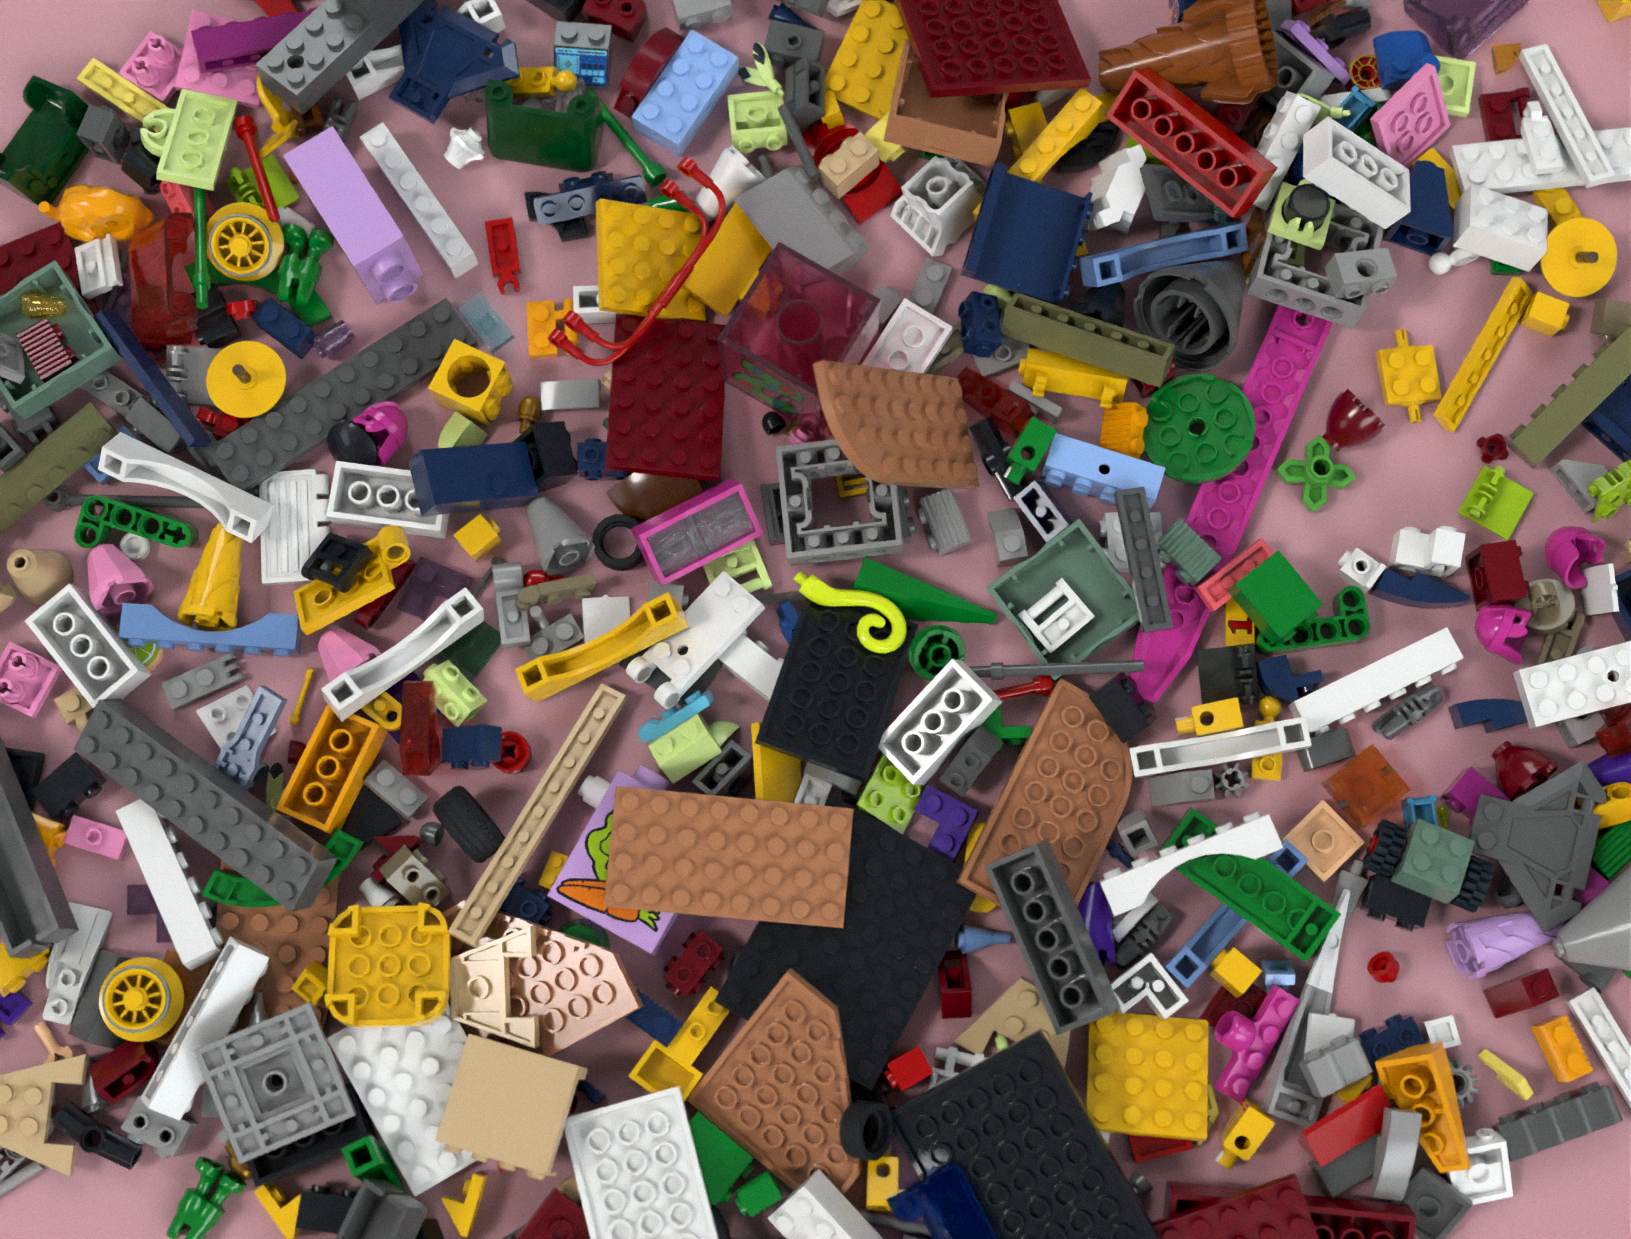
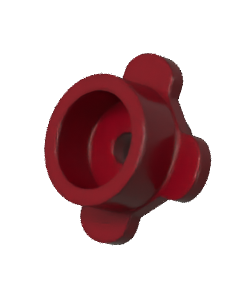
M1499 433L1488 438L1480 437L1476 442L1477 447L1480 448L1482 453L1481 461L1485 464H1490L1492 460L1497 459L1503 461L1509 455L1506 450L1507 445L1504 437ZM1491 446H1493V447L1495 448L1494 451H1491V450H1490V447H1491Z

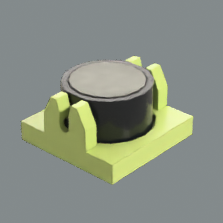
M1306 179L1301 180L1298 186L1282 182L1278 189L1267 232L1321 250L1325 243L1336 200L1328 198L1323 189L1317 185H1311Z

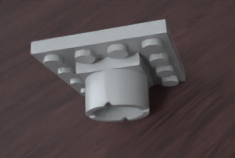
M311 1001L193 1050L239 1164L356 1115ZM274 1075H280L283 1078V1082H277L274 1079Z

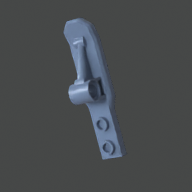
M259 686L234 737L222 747L214 767L245 790L260 785L267 777L270 768L267 763L260 760V755L288 700L266 686ZM193 839L194 842L205 848L203 845H201L199 842Z

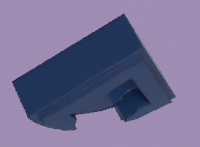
M586 1079L580 1080L577 1084V1089L587 1095L586 1097L595 1104L601 1103L606 1096L604 1092Z

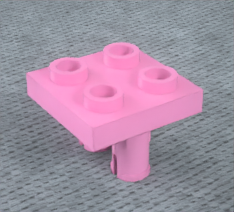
M149 31L118 74L159 102L167 105L177 91L175 90V83L183 50L166 41L161 35Z
M9 641L0 657V702L35 719L59 677L62 668Z

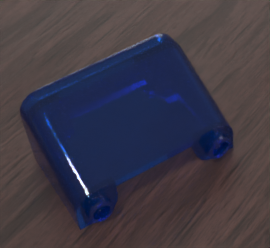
M947 1162L903 1183L886 1199L892 1213L901 1222L910 1223L922 1218L932 1239H997L963 1171L954 1163Z

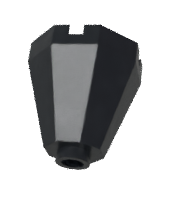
M1119 282L1101 287H1091L1071 304L1069 310L1123 327L1126 291Z

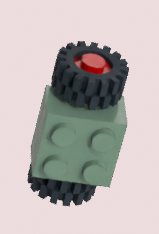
M1419 818L1408 829L1382 819L1377 829H1375L1373 837L1370 839L1363 862V868L1385 877L1390 875L1395 863H1397L1391 882L1472 913L1478 910V907L1482 904V899H1485L1486 891L1490 888L1489 883L1492 881V874L1494 873L1493 863L1471 855L1475 841Z

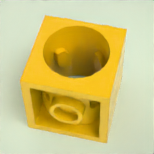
M454 339L428 389L438 405L453 412L456 411L462 416L488 427L491 421L494 422L497 419L501 410L499 404L504 396L507 397L510 394L514 382L504 361ZM474 372L488 374L490 384L483 393L468 398L459 396L457 386L466 375Z

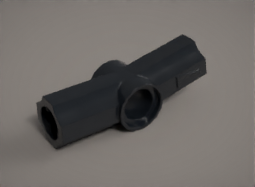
M1362 6L1337 16L1334 13H1329L1317 19L1309 27L1311 29L1309 34L1315 40L1316 38L1321 39L1329 47V50H1332L1344 43L1346 39L1369 31L1372 26L1371 15L1367 8L1364 9ZM1287 37V40L1298 47L1289 37Z
M990 416L970 426L969 430L982 453L981 459L987 472L991 477L996 478L1009 502L1015 501L1013 497L1029 484L1024 476L1019 485H1015L1003 478L1010 466L1005 459L1012 447L1008 442H1004L999 429Z
M68 1101L54 1116L52 1123L77 1141L83 1151L95 1153L129 1170L133 1169L143 1152L144 1145L133 1142L126 1136L113 1131L109 1126L99 1123L72 1101ZM95 1131H98L102 1137L98 1147L91 1140L92 1134Z

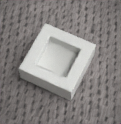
M1453 1015L1421 1022L1427 1043L1442 1041L1444 1049L1461 1045Z

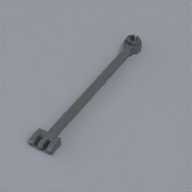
M57 487L44 498V503L51 510L60 512L66 509L67 506H82L84 501L93 495L70 494ZM252 488L247 492L256 497L260 496V491L256 488ZM58 494V499L55 502H51L52 495ZM106 495L141 507L205 508L187 496ZM99 500L95 506H104V504Z

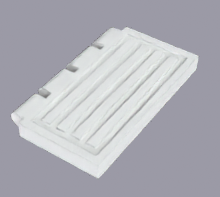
M316 469L279 471L259 484L260 499L273 504L268 527L260 534L262 584L269 586L310 583L313 580L304 578L301 574V569L330 532V527H320V524L330 523V520L326 517L329 500L319 499V496L329 495V475L318 474ZM323 563L320 569L330 572L331 565Z

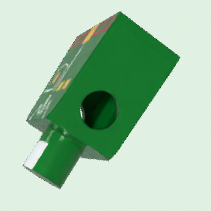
M1033 416L1026 421L1005 459L1010 466L1003 478L1015 485H1019L1025 473L1029 475L1033 473L1058 430ZM1023 450L1029 453L1030 457L1028 460L1022 458L1021 453Z

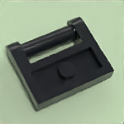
M329 532L304 563L301 574L306 579H317L334 586L335 590L346 593L352 587L353 578L365 565L373 552L366 545ZM325 563L341 569V571L336 575L320 569V567Z

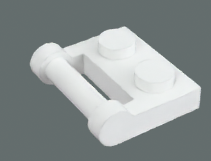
M1060 578L1055 583L1057 586L1027 611L1024 609L1018 614L1050 654L1055 652L1095 618L1093 613L1063 578ZM1065 594L1069 601L1038 626L1034 619Z

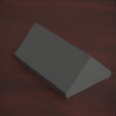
M100 948L70 1028V1035L86 1043L116 1049L127 1041L113 1033L105 1024L100 1013L99 995L103 982L109 973L119 964L133 958Z

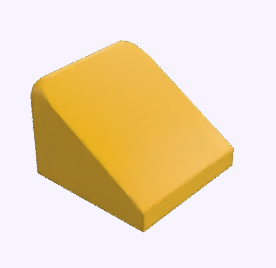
M313 961L304 969L291 989L305 1001H311L313 1007L316 1006L324 994L327 993L328 969L318 961Z

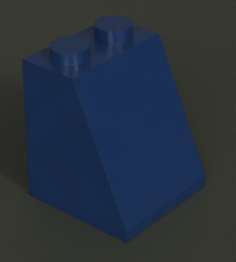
M1417 160L1410 169L1411 212L1387 228L1384 241L1432 256L1435 253L1441 252L1453 236L1445 172L1443 168L1437 167L1431 161Z

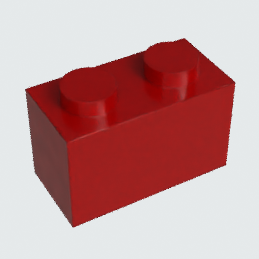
M915 1046L887 1062L888 1070L884 1072L891 1087L894 1089L898 1086L901 1091L934 1073L919 1046Z

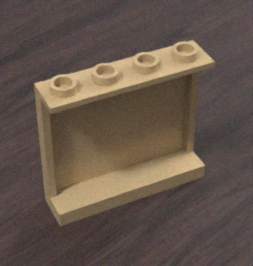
M468 1034L435 1141L445 1144L444 1150L456 1154H461L462 1150L472 1152L471 1158L489 1163L490 1158L500 1161L498 1167L516 1172L517 1167L527 1169L526 1175L532 1178L544 1180L545 1175L556 1176L557 1172L551 1170L578 1080H585L588 1068Z

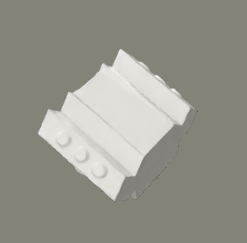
M1141 144L1122 149L1110 155L1107 159L1098 162L1102 174L1091 178L1093 184L1089 192L1093 193L1091 203H1094V208L1090 219H1085L1083 229L1087 230L1086 234L1104 228L1127 235L1146 191L1139 169L1146 161V155Z
M935 156L901 187L903 195L895 202L890 216L931 256H943L947 244L956 243L961 234L975 223L973 211L981 203L987 184L962 160L947 156L943 158Z

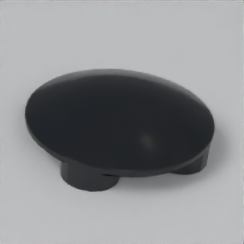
M348 419L341 420L329 430L327 444L332 457L336 461L375 466L378 458L376 447L379 445L376 435L367 433L363 428L353 424Z

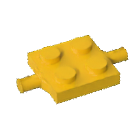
M1398 329L1394 331L1397 347L1379 349L1375 353L1384 407L1396 405L1407 407L1410 423H1419L1422 421L1419 406L1424 403L1438 402L1442 399L1433 345H1409L1407 330Z

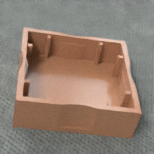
M905 39L883 141L994 167L1002 142L1006 117L1005 104L1009 93L930 98L911 44L908 39Z

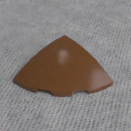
M632 473L606 493L622 514L635 518L641 524L704 491L698 479Z

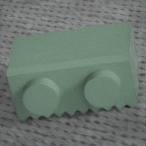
M1181 518L1156 541L1159 560L1164 564L1170 563L1177 570L1175 572L1177 578L1186 585L1190 583L1193 587L1222 559Z

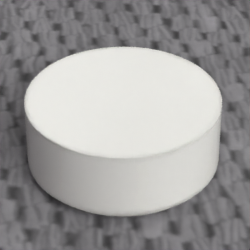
M127 533L120 541V551L131 561H141L150 553L151 543L147 538Z

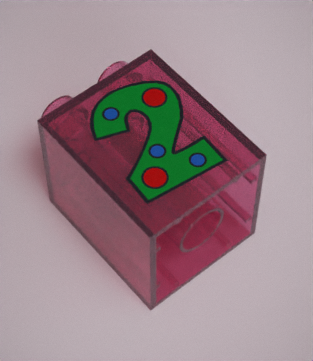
M778 242L717 339L722 377L729 385L814 434L821 436L827 426V421L820 402L813 364L824 360L862 365L878 340L881 299Z

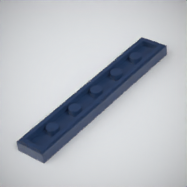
M100 310L94 316L96 322L188 447L206 448L212 440L119 313Z

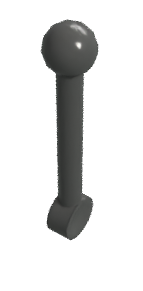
M494 557L491 560V564H503V561L500 557ZM492 566L471 594L474 598L493 574Z

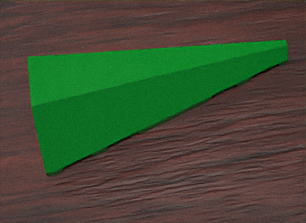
M866 557L852 589L869 591L886 597L900 609L905 620L951 621L966 624L984 623L994 625L998 615Z

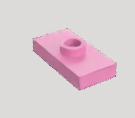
M73 815L63 843L121 861L128 838L124 830Z

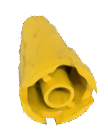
M220 522L212 529L209 541L203 550L198 567L193 572L177 615V619L183 624L192 627L193 621H195L197 624H200L199 630L208 632L228 631L236 629L237 625L236 614L240 592L239 577L243 539L225 531Z

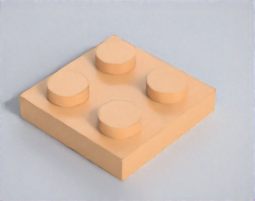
M1321 800L1280 840L1281 842L1288 840L1309 860L1304 866L1321 883H1324L1365 843L1324 800Z

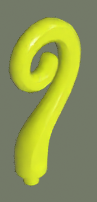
M801 571L794 577L793 580L801 586L799 592L814 603L829 607L863 606L873 608L882 613L892 626L890 636L884 640L875 639L869 633L870 627H884L886 621L883 617L872 613L863 616L859 620L857 637L866 649L875 653L886 654L895 651L904 643L907 635L905 618L900 609L886 597L869 591L837 589L829 586L816 575L812 574L808 577Z

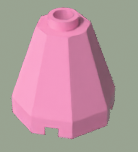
M99 544L90 551L87 557L90 600L97 611L99 610L104 617L121 615L122 603H135L138 601V604H144L147 602L155 587L151 579L113 544Z
M340 627L326 630L321 635L317 646L329 682L344 672L363 665L382 654L375 646Z

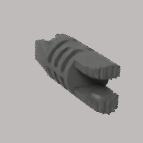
M334 97L322 132L333 126L343 143H345L358 108V102L352 100L347 102L341 116L343 101L341 98Z
M1429 684L1409 695V698H1405L1402 700V703H1398L1380 716L1373 723L1372 729L1376 733H1382V736L1387 740H1392L1407 730L1409 726L1414 725L1416 721L1421 720L1422 716L1428 715L1443 701L1440 690L1435 685Z
M1162 905L1158 906L1146 917L1142 918L1123 938L1124 943L1115 953L1114 965H1116V968H1119V970L1126 969L1138 957L1142 958L1158 942L1174 919V916Z

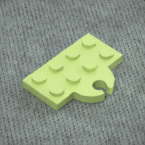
M182 88L176 109L163 108L145 116L143 119L144 128H140L141 141L149 152L161 157L156 171L157 180L214 191L238 108V100ZM159 128L162 131L153 133L147 129Z

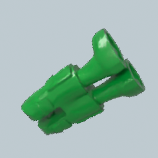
M286 224L283 226L282 232L284 242L288 245L289 254L283 256L280 260L277 297L278 301L289 303L293 286L299 285L296 304L306 306L311 298L314 287L319 282L323 267L320 265L319 260L323 254L333 247L334 237L327 231L313 230L309 237L307 258L301 260V255L307 242V233L298 225Z
M199 1156L195 1162V1169L200 1173L199 1182L196 1188H187L181 1200L178 1202L177 1212L168 1227L166 1236L170 1239H178L189 1225L191 1229L184 1239H203L207 1232L216 1226L224 1214L225 1210L222 1204L232 1194H241L247 1183L239 1180L232 1171H225L219 1180L216 1192L211 1199H208L206 1195L225 1170V1166L210 1158Z

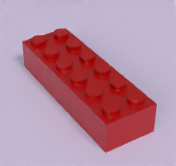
M1150 67L1139 68L1133 71L1105 116L1232 218L1244 215L1249 211L1278 168Z

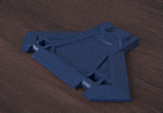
M424 0L398 25L405 73L388 97L395 104L434 124L451 98L485 88L488 79L504 82L520 77L516 45L513 41L506 39L502 44L497 43L500 36L498 33L447 6H444L440 11L435 10L438 4L436 0ZM491 52L494 53L491 58L488 57Z

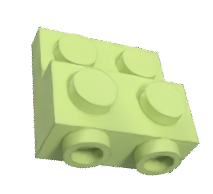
M772 91L727 95L732 146L742 153H750L755 148L767 147V149L774 151L784 145H788L787 128L778 111V107L783 105V97L779 94H774Z

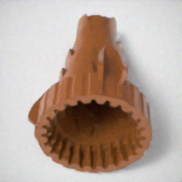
M1198 0L1191 7L1183 11L1182 22L1156 28L1157 33L1136 39L1131 44L1099 51V81L1101 87L1109 90V92L1122 91L1133 71L1144 67L1152 68L1173 86H1184L1185 90L1206 85L1200 92L1202 100H1210L1217 103L1251 104L1258 93L1270 91L1272 88L1277 87L1278 83L1275 40L1265 0Z

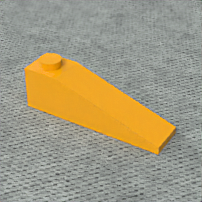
M1442 1041L1413 1045L1376 1060L1377 1072L1390 1100L1393 1099L1399 1109L1414 1110L1422 1114L1419 1143L1438 1171L1443 1173L1470 1169L1471 1165L1452 1071Z

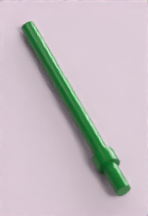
M194 187L196 274L193 275V289L196 290V307L206 309L208 307V290L211 288L210 276L207 274L205 189Z

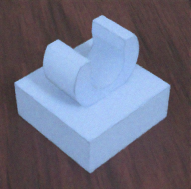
M1260 960L1261 976L1267 993L1273 984L1281 985V989L1286 992L1289 990V985H1295L1296 974L1290 960Z

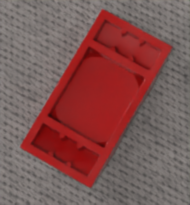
M843 114L845 124L828 129L827 123L823 124L822 120H820L802 133L817 168L825 156L828 154L833 155L840 149L841 144L846 138L854 137L859 133L858 129ZM879 158V165L839 200L856 222L861 225L901 196L903 192L891 171Z

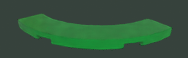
M209 258L207 259V274L210 276V283L215 282L218 287L243 284L275 295L278 294L279 265L263 278L253 281H240L224 275L215 268ZM195 262L184 266L192 285L193 275L196 274ZM299 285L293 286L291 299L287 304L296 311L304 324L312 328L333 318L326 304L314 289L306 306L297 305L296 297Z
M339 829L335 830L324 847L336 855L338 859L323 887L333 881L347 868L364 844L363 841ZM215 868L201 894L211 900L232 906L271 907L282 905L246 877L230 874L218 868Z

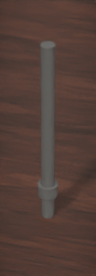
M1144 660L1004 665L1003 662L991 663V666L968 667L979 678L991 677L992 680H1004V677L1144 672Z

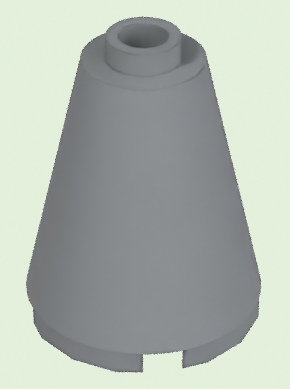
M539 496L529 503L526 512L540 565L544 572L546 571L551 577L563 576L575 571L574 565L582 561L583 565L589 561L595 549L592 539L550 497Z

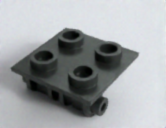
M1254 643L1196 650L1202 704L1238 697L1239 703L1242 702L1243 705L1253 704L1254 701L1260 700Z

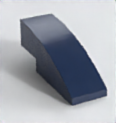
M1387 568L1380 574L1370 593L1392 603L1424 609L1460 607L1470 598L1469 595L1419 571L1415 572L1408 579Z
M1471 700L1454 704L1448 708L1455 730L1483 722L1486 733L1528 722L1522 701Z

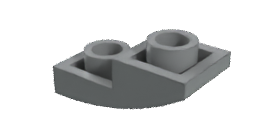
M600 379L540 382L542 411L602 408Z

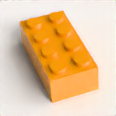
M327 704L276 810L329 835H333L336 829L341 830L388 731L380 725L355 714L341 721Z

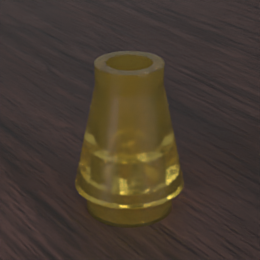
M31 291L30 294H23L22 296L23 316L30 317L31 320L58 315L65 316L66 299Z

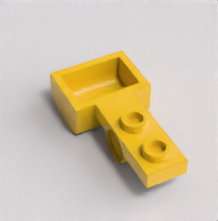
M712 987L709 988L668 1047L654 1039L628 1077L651 1094L680 1086L683 1101L685 1102L703 1077V1074L695 1069L692 1064L730 1012L714 1002L719 992Z

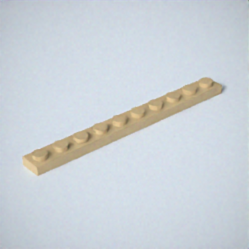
M603 683L599 685L449 928L448 933L476 948L627 701L626 695Z

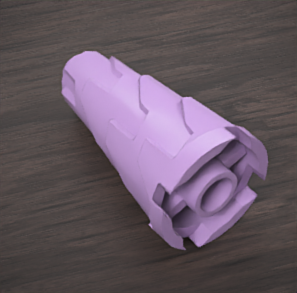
M1531 912L1484 917L1465 922L1458 921L1449 924L1446 934L1452 932L1453 938L1446 940L1450 958L1459 974L1468 973L1469 975L1465 979L1472 981L1485 977L1487 973L1501 968L1505 963L1557 939L1556 933L1566 925V921L1544 933Z

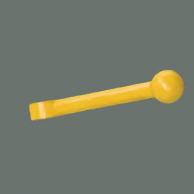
M309 667L306 671L305 681L294 713L289 717L291 725H297L300 722L299 714L310 682L315 674L314 668Z

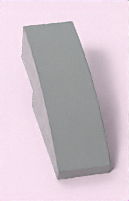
M1384 1107L1381 1136L1377 1135L1371 1197L1403 1201L1416 1156L1422 1118L1421 1113L1414 1110Z

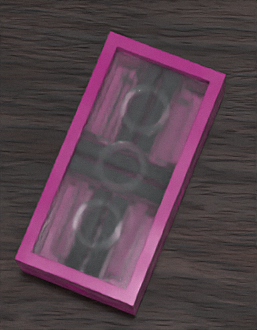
M733 478L631 528V532L653 579L661 586L763 535V531L742 484Z

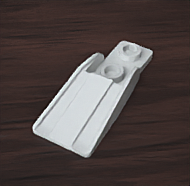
M73 902L68 904L79 931L58 943H54L46 975V987L50 992L43 1012V1019L65 1025L73 1023L79 999L83 996L98 952L103 946L113 917L111 911Z

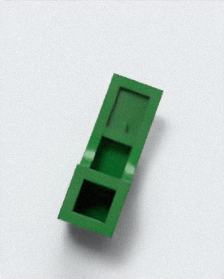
M369 1135L342 1148L352 1177L358 1178L361 1182H363L364 1178L387 1180L404 1191V1195H408L393 1161L375 1137Z

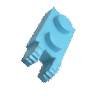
M699 690L695 691L684 699L686 704L677 709L676 706H673L660 714L662 719L651 718L645 722L638 731L639 739L644 741V743L651 742L652 739L655 740L710 706L714 696L710 690L702 694Z

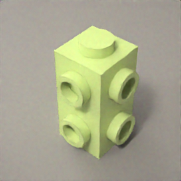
M449 659L440 665L433 663L423 673L425 678L418 686L455 727L462 726L473 719L487 702L479 690L467 680Z

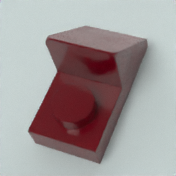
M416 835L374 837L390 854L388 856L382 855L372 866L374 871L370 876L378 883L384 885L387 880L379 869L403 845H406L413 852L424 842Z

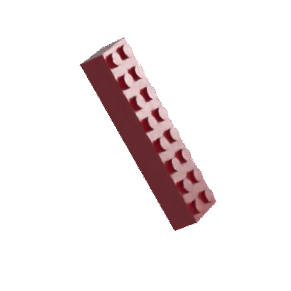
M1167 1181L1163 1218L1247 1189ZM1303 1194L1319 1239H1414L1417 1216L1407 1204Z

